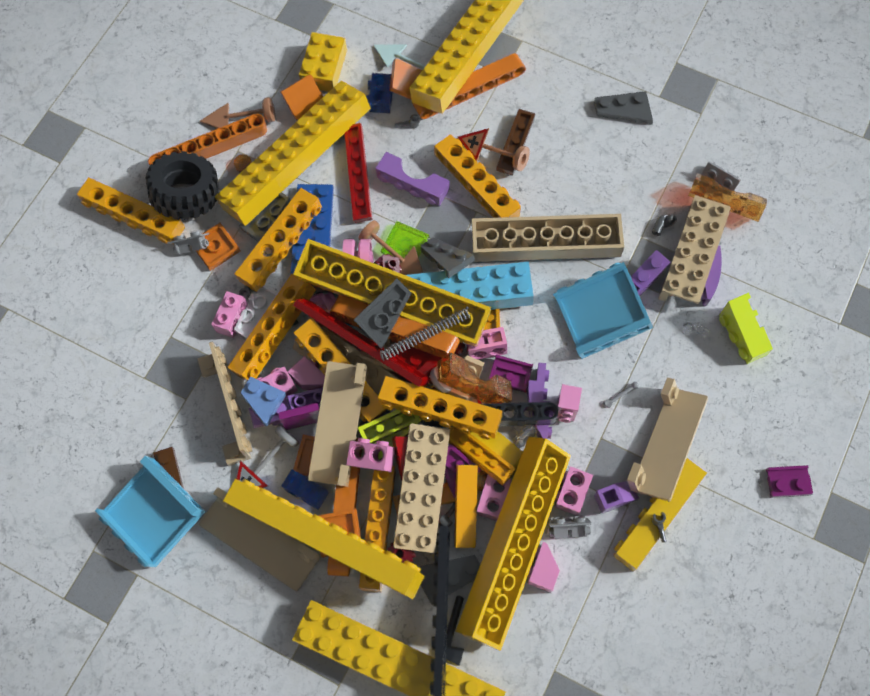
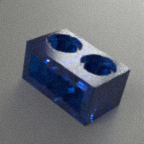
M372 73L371 80H368V90L370 93L366 95V98L371 108L369 110L370 113H391L393 92L389 91L391 74Z
M291 469L281 485L284 491L317 510L320 509L329 494L326 488L316 482L309 481L307 477Z

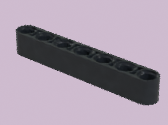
M552 402L482 404L502 410V419L499 426L550 425L555 423L559 413L557 405ZM437 406L434 409L437 413L445 410L443 406ZM528 410L532 411L534 413V416L530 418L526 417L524 415V412ZM551 410L554 416L547 417L544 411ZM506 411H511L514 416L506 418L503 414ZM456 412L454 417L457 419L463 418L464 413ZM477 417L473 420V422L477 425H480L484 422V420L480 417ZM420 419L422 425L438 428L444 427L437 421L427 422Z

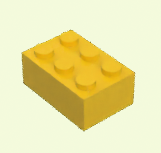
M312 32L299 72V79L311 74L319 90L329 92L338 84L347 53L345 38Z

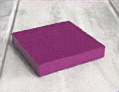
M318 403L282 411L278 415L284 428L290 430L317 423L320 408Z

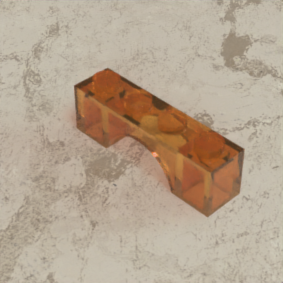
M698 173L688 196L693 198L697 195L731 207L730 212L759 222L767 205L766 198L750 192L739 193L718 184L715 179Z
M451 352L437 362L438 382L486 404L509 403L512 401L511 381L497 374L489 380L483 381L472 373L466 359Z

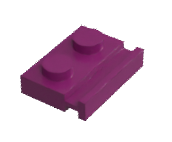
M496 355L488 382L526 393L533 364Z
M808 465L768 467L766 472L768 474L770 498L813 495Z

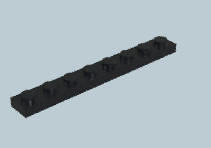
M439 526V533H437L436 546H439V551L435 553V566H438V573H434V586H437V594L433 595V606L436 607V615L432 617V626L436 628L435 636H432L431 641L432 650H435V659H431V672H434V681H430V695L445 696L450 532L448 526Z

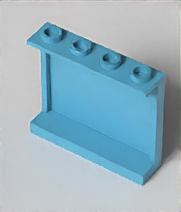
M624 262L615 263L605 271H597L592 274V277L587 279H579L574 285L562 287L553 294L557 299L575 342L577 353L582 359L653 328Z
M144 456L140 461L143 467L104 510L97 508L95 511L100 516L99 520L103 524L110 526L112 529L111 533L116 538L122 539L125 543L124 547L129 552L135 553L138 557L137 561L142 566L157 567L206 511L155 459Z

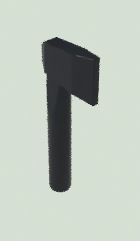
M458 595L456 596L447 627L446 660L460 666L464 649L451 646L464 598Z

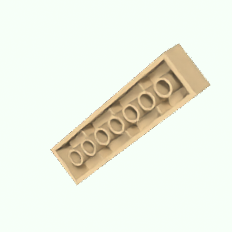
M621 214L473 218L472 249L474 262L621 257L624 250Z

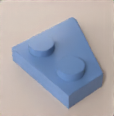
M253 377L249 378L241 391V396L251 406V409L258 415L266 427L286 396L284 391Z

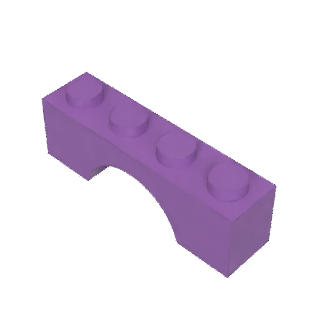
M385 152L376 167V175L380 181L388 182L399 190L408 191L414 197L423 198L431 205L440 206L450 190V181L434 173L424 179L409 177L403 171L402 158Z

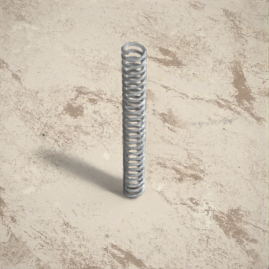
M469 307L462 309V311L459 310L458 313L455 312V315L452 314L451 316H448V318L445 317L444 320L441 319V322L438 321L437 323H434V326H427V329L424 328L423 331L420 330V332H416V335L413 334L412 336H409V338L406 337L405 340L402 339V342L398 341V344L395 343L394 345H391V348H384V352L380 350L382 360L384 361L383 355L388 360L386 352L388 353L390 358H392L390 351L395 356L393 348L395 349L397 354H399L397 347L401 352H403L400 344L402 345L405 351L406 348L404 343L406 344L408 349H410L407 340L409 341L412 347L413 344L411 339L413 340L415 345H417L415 338L419 343H421L418 335L420 336L423 342L424 339L422 337V334L427 340L428 338L426 336L425 331L429 335V338H431L429 330L431 331L432 335L435 336L433 329L435 330L436 334H438L436 326L442 333L440 325L442 326L444 331L446 330L443 325V322L446 325L447 329H449L446 320L449 322L451 327L453 325L450 319L453 321V324L456 325L453 316L455 317L457 323H460L457 318V315L459 316L462 322L463 319L461 317V314L463 315L464 319L467 320L464 311L466 312L468 318H470V315L467 311Z

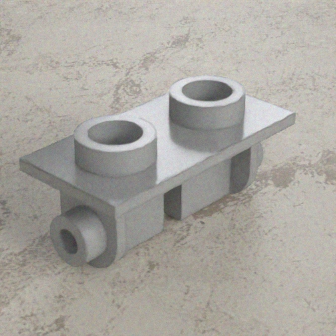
M708 162L701 174L702 177L731 194L741 181L738 179L739 176L736 177L728 171H724L715 162Z
M201 231L190 233L191 237L188 238L185 235L174 237L175 241L168 242V244L174 243L173 251L178 255L191 252L190 245L193 251L206 249L209 242L205 239V235H209V233L202 234Z
M583 515L573 516V519H565V517L559 516L553 517V520H548L549 526L552 527L549 529V537L554 539L568 538V530H571L572 537H587L588 534H591L590 526H587L591 525V522Z

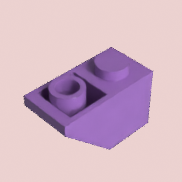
M627 481L612 484L597 490L594 494L602 514L639 500L637 492L631 491Z

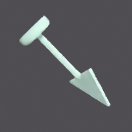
M407 44L374 45L387 68L395 58H399L421 69H424L426 66L400 54L407 47Z

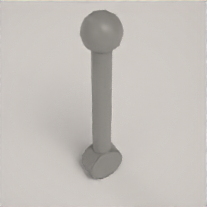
M633 382L629 388L611 400L607 399L604 403L605 407L610 408L613 402L632 389H637L639 384Z

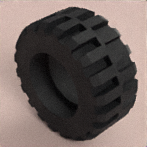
M181 151V153L172 152L170 155L165 154L161 156V159L157 158L147 170L145 179L149 202L158 213H162L165 217H172L175 220H179V218L189 220L192 217L195 219L200 217L201 214L208 213L209 209L211 210L217 202L215 198L219 193L217 172L213 164L203 156L199 157L196 153L188 154L185 151ZM179 183L194 184L188 188L171 187Z

